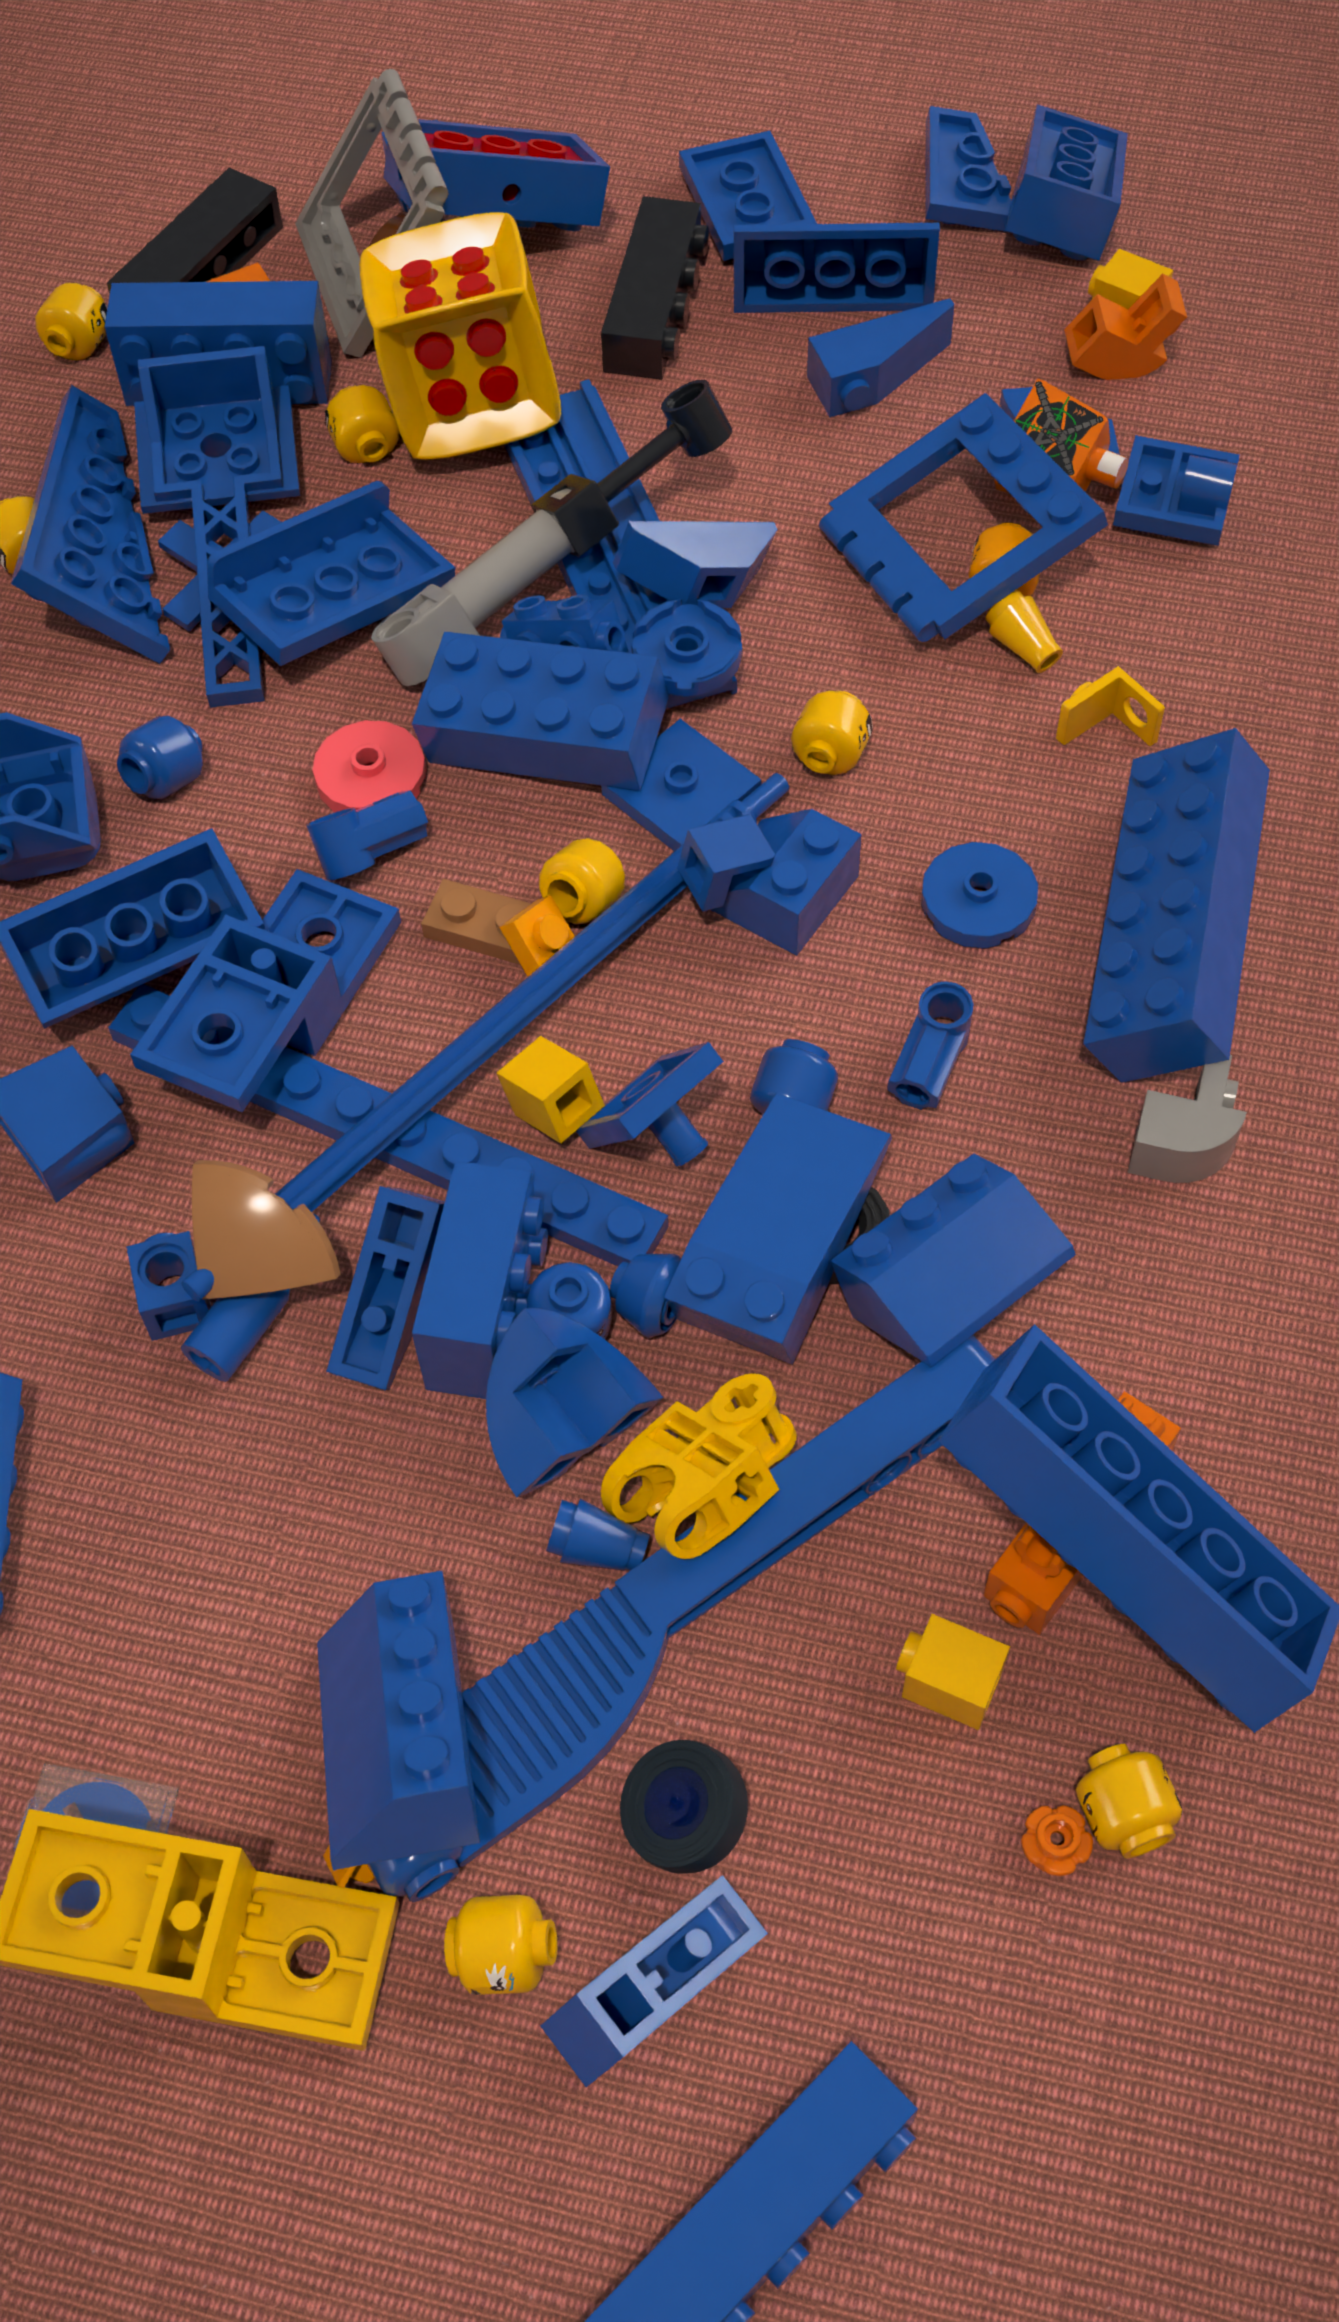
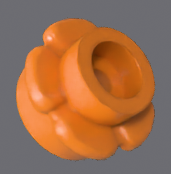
M1060 1805L1057 1809L1041 1806L1027 1817L1025 1822L1027 1833L1022 1836L1021 1844L1025 1856L1037 1868L1050 1875L1065 1876L1073 1873L1078 1863H1085L1089 1859L1093 1850V1838L1084 1828L1086 1824L1085 1819L1075 1809L1065 1805ZM1054 1833H1059L1063 1836L1064 1843L1054 1845L1051 1842L1050 1836Z

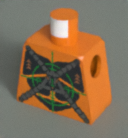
M1037 378L1014 421L1084 491L1087 490L1091 480L1117 489L1127 472L1129 458L1108 450L1110 445L1109 420L1102 413L1048 382ZM994 479L995 488L997 490L1009 493L1001 484H999Z

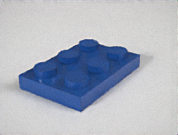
M770 130L679 151V168L695 202L701 203V215L706 225L709 226V232L723 261L734 259V225L817 224Z

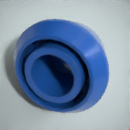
M638 1254L630 1263L622 1262L613 1275L609 1293L611 1298L616 1299L615 1307L617 1313L647 1338L666 1333L677 1319L663 1297L681 1260L679 1255Z

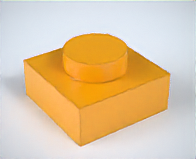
M551 895L536 900L499 927L527 976H530L575 937Z

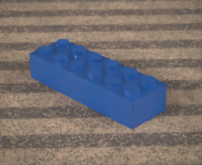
M1237 728L1133 759L1083 1043L1121 1083L1226 1061L1230 1058L1270 773L1269 768Z
M1034 1324L983 1370L938 1441L953 1454L956 1461L962 1467L975 1474L1001 1498L1015 1516L1027 1522L1054 1547L1067 1564L1075 1567L1106 1595L1119 1612L1132 1619L1159 1644L1172 1661L1180 1664L1211 1692L1224 1709L1232 1712L1255 1733L1314 1692L1339 1623V1604Z

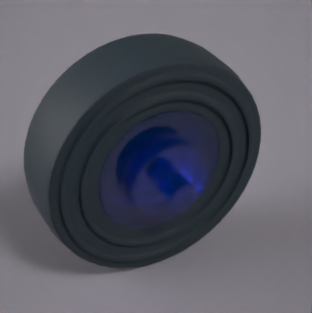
M693 1740L669 1741L648 1751L639 1759L629 1773L620 1801L621 1824L631 1847L651 1865L679 1874L701 1872L721 1862L739 1841L745 1827L748 1812V1797L745 1783L735 1765L720 1751Z

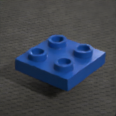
M1136 435L1118 499L1113 526L1218 546L1240 455Z

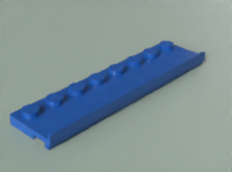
M589 379L580 381V390L559 395L561 417L556 425L531 437L504 444L530 504H533L569 474L594 480L598 483L629 459L595 386H592ZM640 479L636 480L608 503L619 522V526L582 556L576 557L568 554L557 563L572 596L587 595L589 600H614L620 624L625 633V640L629 650L627 653H632L631 644L636 623L649 609L669 601L616 571L613 565V560L629 521H660ZM734 675L724 686L707 694L686 697L668 694L669 699L666 709L726 691H730L731 695L736 694L737 679Z

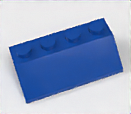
M940 223L734 225V313L905 311L934 303Z
M211 828L0 921V946L29 1005L45 1029L193 962L225 915L261 929H265L214 830Z
M443 1571L374 1582L317 1642L330 1860L333 1870L480 1843L455 1631Z

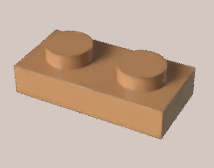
M443 879L421 923L423 937L521 965L499 927L531 903Z

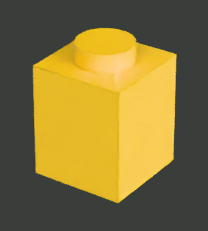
M1118 249L1106 266L1099 265L1090 280L1088 294L1093 296V298L1099 294L1129 309L1162 273L1172 278L1173 270Z
M542 1036L538 1037L496 1073L515 1116L559 1143L564 1142L605 1106L588 1063Z
M931 1614L923 1635L911 1631L900 1654L896 1670L906 1674L902 1698L979 1730L1003 1673L1010 1646Z

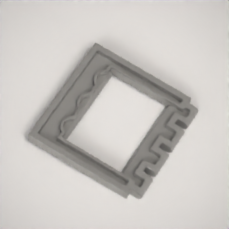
M394 69L383 71L379 79L373 77L295 223L316 281L319 283V289L343 353L359 358L363 356L371 340L374 339L373 328L367 317L363 301L359 268L360 257L339 205L381 128L413 202L396 234L439 223L445 214L443 204L448 197L446 184L436 165L432 151L422 132L401 78Z

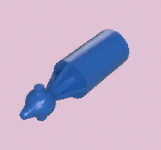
M313 1214L318 1220V1222H320V1217L316 1214ZM290 1289L218 1298L182 1344L181 1350L183 1354L204 1373L223 1382L229 1381L289 1301Z

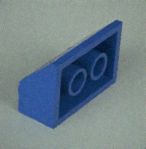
M973 1153L964 1161L954 1165L948 1173L920 1194L907 1200L900 1209L868 1233L859 1236L852 1245L831 1259L830 1262L852 1317L932 1367L1076 1254L1071 1242L1015 1174Z

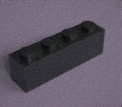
M229 167L107 282L109 294L112 283L206 282L241 269L283 228L276 188Z
M647 196L642 197L601 331L603 372L662 380L668 359H676L680 341V330L677 327L678 324L685 325L687 322L690 296L687 292L688 290H696L699 277V259L697 257H705L708 247L709 226L701 225V203Z

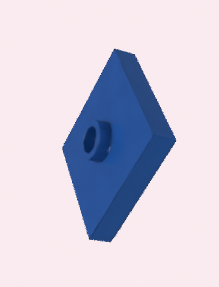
M680 718L656 738L641 790L602 785L601 788L602 795L675 851L684 844L688 829L706 825L732 801L744 800L761 785L762 779Z

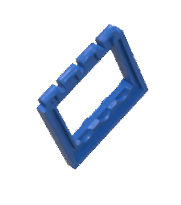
M986 393L829 503L832 511L826 514L819 523L820 530L839 551L843 552L844 557L866 582L870 583V586L890 609L898 614V618L920 642H926L937 634H940L945 640L1108 526L1104 510ZM966 449L1043 528L951 591L878 510Z

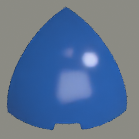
M524 1308L514 1319L497 1348L487 1383L486 1419L488 1434L499 1469L516 1497L530 1493L565 1474L569 1467L582 1455L590 1452L597 1445L604 1447L643 1417L664 1397L627 1357L589 1328L554 1311L542 1308Z

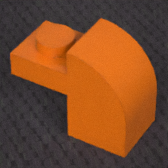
M1162 273L1129 309L1097 294L1064 329L1072 365L1105 380L1139 378L1162 366L1167 361L1163 341L1168 336L1174 334L1181 323L1187 318L1178 281Z

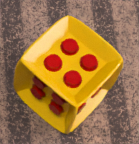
M490 212L459 217L392 235L364 249L360 256L359 268L365 311L373 328L377 360L401 437L413 458L441 459L468 454L531 437L553 427L559 422L561 402L555 373L542 332L537 298L518 226L509 213Z

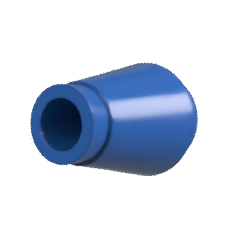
M581 1498L578 1504L562 1500L546 1552L562 1556L560 1563L631 1571L642 1563L650 1534L638 1531V1528Z

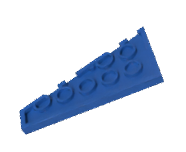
M71 385L61 402L11 584L23 590L33 599L53 606L75 618L80 624L94 628L161 664L169 653L170 646L167 635L160 634L157 622L162 615L160 600L152 597L149 579L153 575V568L141 514L133 511L131 503L136 491L133 479L126 477L123 461L127 457V450L118 411Z

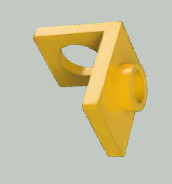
M1117 666L1095 682H1086L1079 686L1071 697L1062 703L1056 739L1061 744L1066 745L1113 714L1147 745L1152 746L1158 741L1165 707L1124 670ZM1130 697L1137 700L1144 708L1147 715V723L1142 722L1134 714L1130 705Z

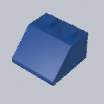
M814 809L762 819L758 823V827L775 853L772 865L733 875L724 906L711 909V911L796 956L859 876L862 834Z

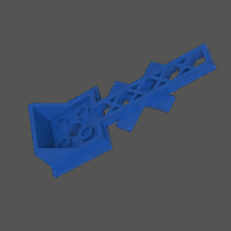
M265 346L138 360L143 401L134 402L142 513L193 509L194 528L179 520L158 540L161 549L197 572V575L162 608L164 616L189 632L201 621L206 696L210 708L263 702L265 698L260 647L243 631L231 642L217 634L231 619L208 599L207 560L213 552L223 548L215 543L223 534L233 539L228 544L231 545L281 523V521L264 510L249 522L248 502L300 496L289 385L273 387ZM227 504L221 511L212 507ZM234 664L249 673L250 681L219 684V679Z

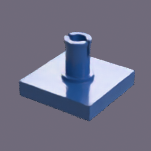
M709 1042L662 1055L606 1102L605 1106L577 1129L576 1132L587 1147L591 1149L634 1139L649 1127L671 1156L673 1163L677 1167L682 1166L701 1153L708 1145V1141L700 1135L676 1102L724 1061Z

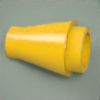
M1015 590L989 609L986 621L991 626L990 634L1028 662L1037 673L1048 670L1061 658L1063 650L1054 640L1032 596H1024L1019 590Z

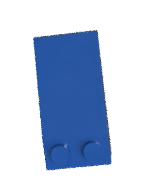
M1037 104L1012 196L1005 231L1013 233L1017 240L1025 244L1039 245L1042 242L1058 247L1061 253L1075 260H1086L1089 257L1100 261L1121 205L1128 133Z
M776 1093L689 1240L663 1297L677 1320L793 1365L834 1272L830 1260L841 1253L846 1245L892 1140L891 1134Z

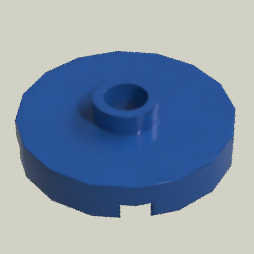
M682 599L664 602L649 609L635 625L631 652L632 654L657 656L668 694L686 697L707 694L724 686L738 671L743 655L740 627L728 611L711 602L697 599L696 605H682Z
M970 842L950 847L933 859L924 873L921 906L925 916L927 912L928 917L934 922L933 928L942 937L966 947L990 948L1001 945V940L1010 938L1013 935L1015 939L1026 931L1036 912L1038 882L1032 868L1017 853L997 844ZM974 888H981L986 891H977Z

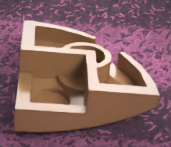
M198 1160L193 1164L192 1224L197 1270L207 1269L214 1276V1284L211 1291L202 1299L236 1297L292 1289L337 1279L341 1273L331 1242L316 1217L305 1204H300L292 1210L284 1199L267 1190L273 1185L272 1178L246 1166L231 1162Z

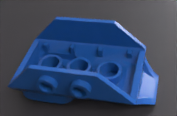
M7 712L0 713V879L19 881L86 865L98 853L101 836L97 795L81 737Z

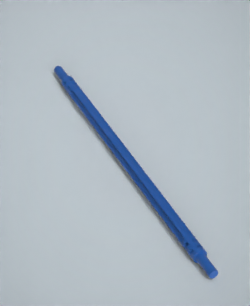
M774 773L744 800L732 801L707 824L748 814L752 815L757 824L756 819L789 791L787 780L782 775ZM684 844L277 1191L275 1195L284 1199L292 1210L300 1204H305L312 1212L686 888L687 884L677 869ZM196 1269L181 1284L187 1294L199 1302L211 1291L214 1284V1276L207 1269Z

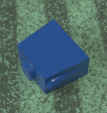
M73 1045L0 1078V1126L56 1203L135 1143L123 1112L119 1108V1106L124 1104V1100L117 1087L105 1072L96 1077Z

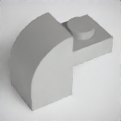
M1230 1055L1229 1060L1203 1065L1194 1100L1147 1090L1127 1173L1172 1183H1189L1210 1177L1224 1167L1234 1152L1247 1113L1233 1109L1239 1081L1228 1079L1232 1055Z

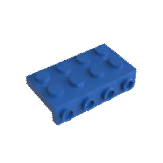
M374 481L213 552L207 560L208 599L276 663L282 666L396 612L430 584L442 587L455 576L456 567L389 510V488L381 481Z

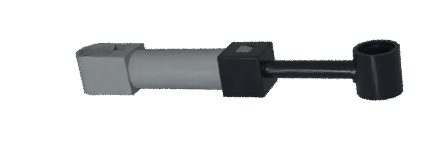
M695 380L671 392L661 404V410L667 419V428L600 482L596 483L594 480L569 474L530 505L534 511L533 515L442 587L430 584L400 609L385 618L372 632L371 639L403 686H411L428 679L444 631L479 635L476 630L479 625L568 554L576 557L582 556L617 528L619 522L608 503L679 446L682 447L685 455L688 457H698L715 450L729 439L732 434V426L709 382L706 380Z

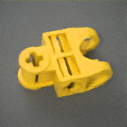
M745 1374L735 1377L721 1386L713 1398L697 1412L676 1401L631 1441L607 1470L601 1485V1501L605 1510L626 1523L639 1521L647 1515L652 1517L659 1512L654 1527L655 1539L661 1548L680 1559H691L700 1556L732 1534L780 1490L768 1468L784 1458L796 1442L797 1434L791 1420L787 1416L780 1414L775 1405L777 1394L772 1382L761 1374ZM733 1398L735 1399L738 1405V1408L736 1409L731 1401ZM669 1429L674 1433L678 1434L679 1437L676 1438L673 1435L666 1432L665 1430ZM771 1432L776 1440L775 1444H773L769 1436ZM641 1476L642 1486L626 1504L620 1505V1493L624 1485L633 1477ZM737 1491L748 1499L745 1501L734 1493ZM695 1512L696 1521L692 1531L687 1537L676 1542L675 1532L677 1527L686 1517Z

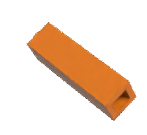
M1124 1391L1117 1401L1173 1451L1181 1427ZM1026 1522L989 1571L983 1596L990 1600V1606L993 1611L1005 1622L1017 1628H1023L1026 1625L1040 1635L1083 1577V1574L1075 1567L1067 1564L1060 1557L1057 1550Z

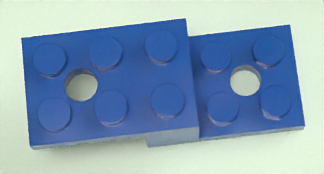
M296 869L262 921L265 929L258 928L228 915L224 916L131 1052L130 1056L135 1068L243 1113L286 1045L316 1056L401 923L399 908ZM323 931L331 932L335 935L334 939L324 946L314 947L305 943L309 936ZM220 1027H228L234 1030L230 1039L224 1043L213 1045L202 1041L205 1034L210 1030Z

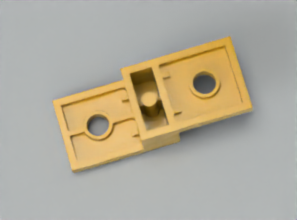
M28 1809L0 1899V1966L134 1991L153 2011L365 2051L400 1903L395 1896L346 1887L341 1888L335 1885L256 1871L243 1849L239 1847ZM83 1880H91L98 1883L100 1888L99 1901L89 1914L80 1918H70L63 1914L62 1899L69 1887ZM309 1941H318L328 1946L330 1951L329 1963L319 1976L312 1979H301L293 1975L290 1962L293 1953L300 1945Z

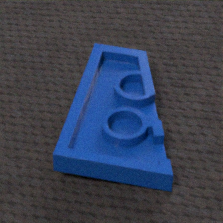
M935 106L929 107L926 118V219L940 221L945 224H960L1005 231L1011 204L1009 194L1012 187L1006 175H999L993 162L995 151L977 113Z

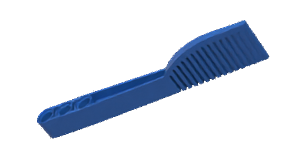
M974 1334L932 1367L924 1362H920L770 1469L780 1490L737 1530L708 1551L695 1558L680 1559L661 1548L615 1581V1587L604 1589L599 1593L600 1597L595 1601L593 1598L584 1604L585 1608L572 1612L568 1620L565 1622L561 1620L553 1626L554 1630L549 1633H543L534 1644H528L517 1656L514 1654L507 1659V1663L502 1666L499 1665L491 1671L490 1675L481 1678L473 1687L467 1688L462 1692L480 1843L463 1846L462 1855L457 1861L460 1867L468 1864L555 1802L580 1782L610 1752L628 1729L646 1700L661 1667L670 1637L943 1446L938 1441L983 1370L995 1360ZM739 1492L736 1494L745 1501L748 1499ZM694 1525L676 1537L675 1541L677 1542L687 1537Z

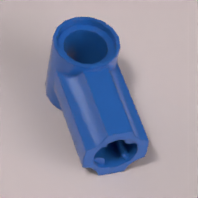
M411 790L397 792L357 810L356 808H348L331 813L308 823L306 827L326 880L330 881L367 869L376 863L374 858L427 837L426 827L428 820L422 803L417 801Z
M947 981L934 983L927 987L920 996L918 1014L887 1085L888 1091L899 1098L902 1104L919 1110L926 1107L937 1108L959 1053L968 1044L974 1004L969 992L957 983ZM948 1017L955 1022L944 1024L935 1021L934 1018Z

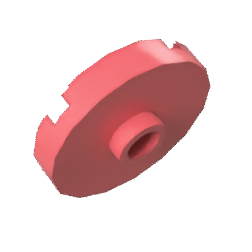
M364 720L343 726L326 737L315 753L312 771L321 800L333 812L348 808H356L357 810L392 794L411 790L417 799L421 793L420 786L426 778L427 769L419 741L405 728L387 721Z

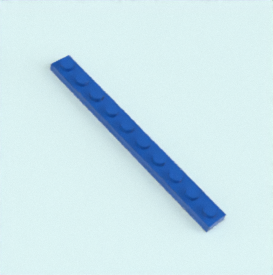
M144 984L138 986L108 1027L113 1041L134 1049L170 996ZM228 1027L210 1030L205 1034L202 1041L213 1045L224 1043L230 1039L234 1030ZM285 1047L250 1102L337 1141L392 1093ZM431 1110L426 1112L375 1157L446 1190L449 1187L455 1160L531 1171L535 1197L544 1199L541 1228L548 1230V1236L615 1266H619L622 1262L630 1263L638 1254H653L669 1227L668 1215Z

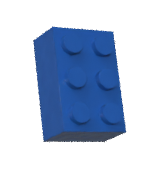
M455 1160L412 1330V1337L426 1390L486 1399L488 1378L497 1348L514 1319L524 1308H527V1297L531 1286L528 1283L532 1265L542 1266L546 1255L548 1230L541 1228L544 1199L535 1197L531 1171Z

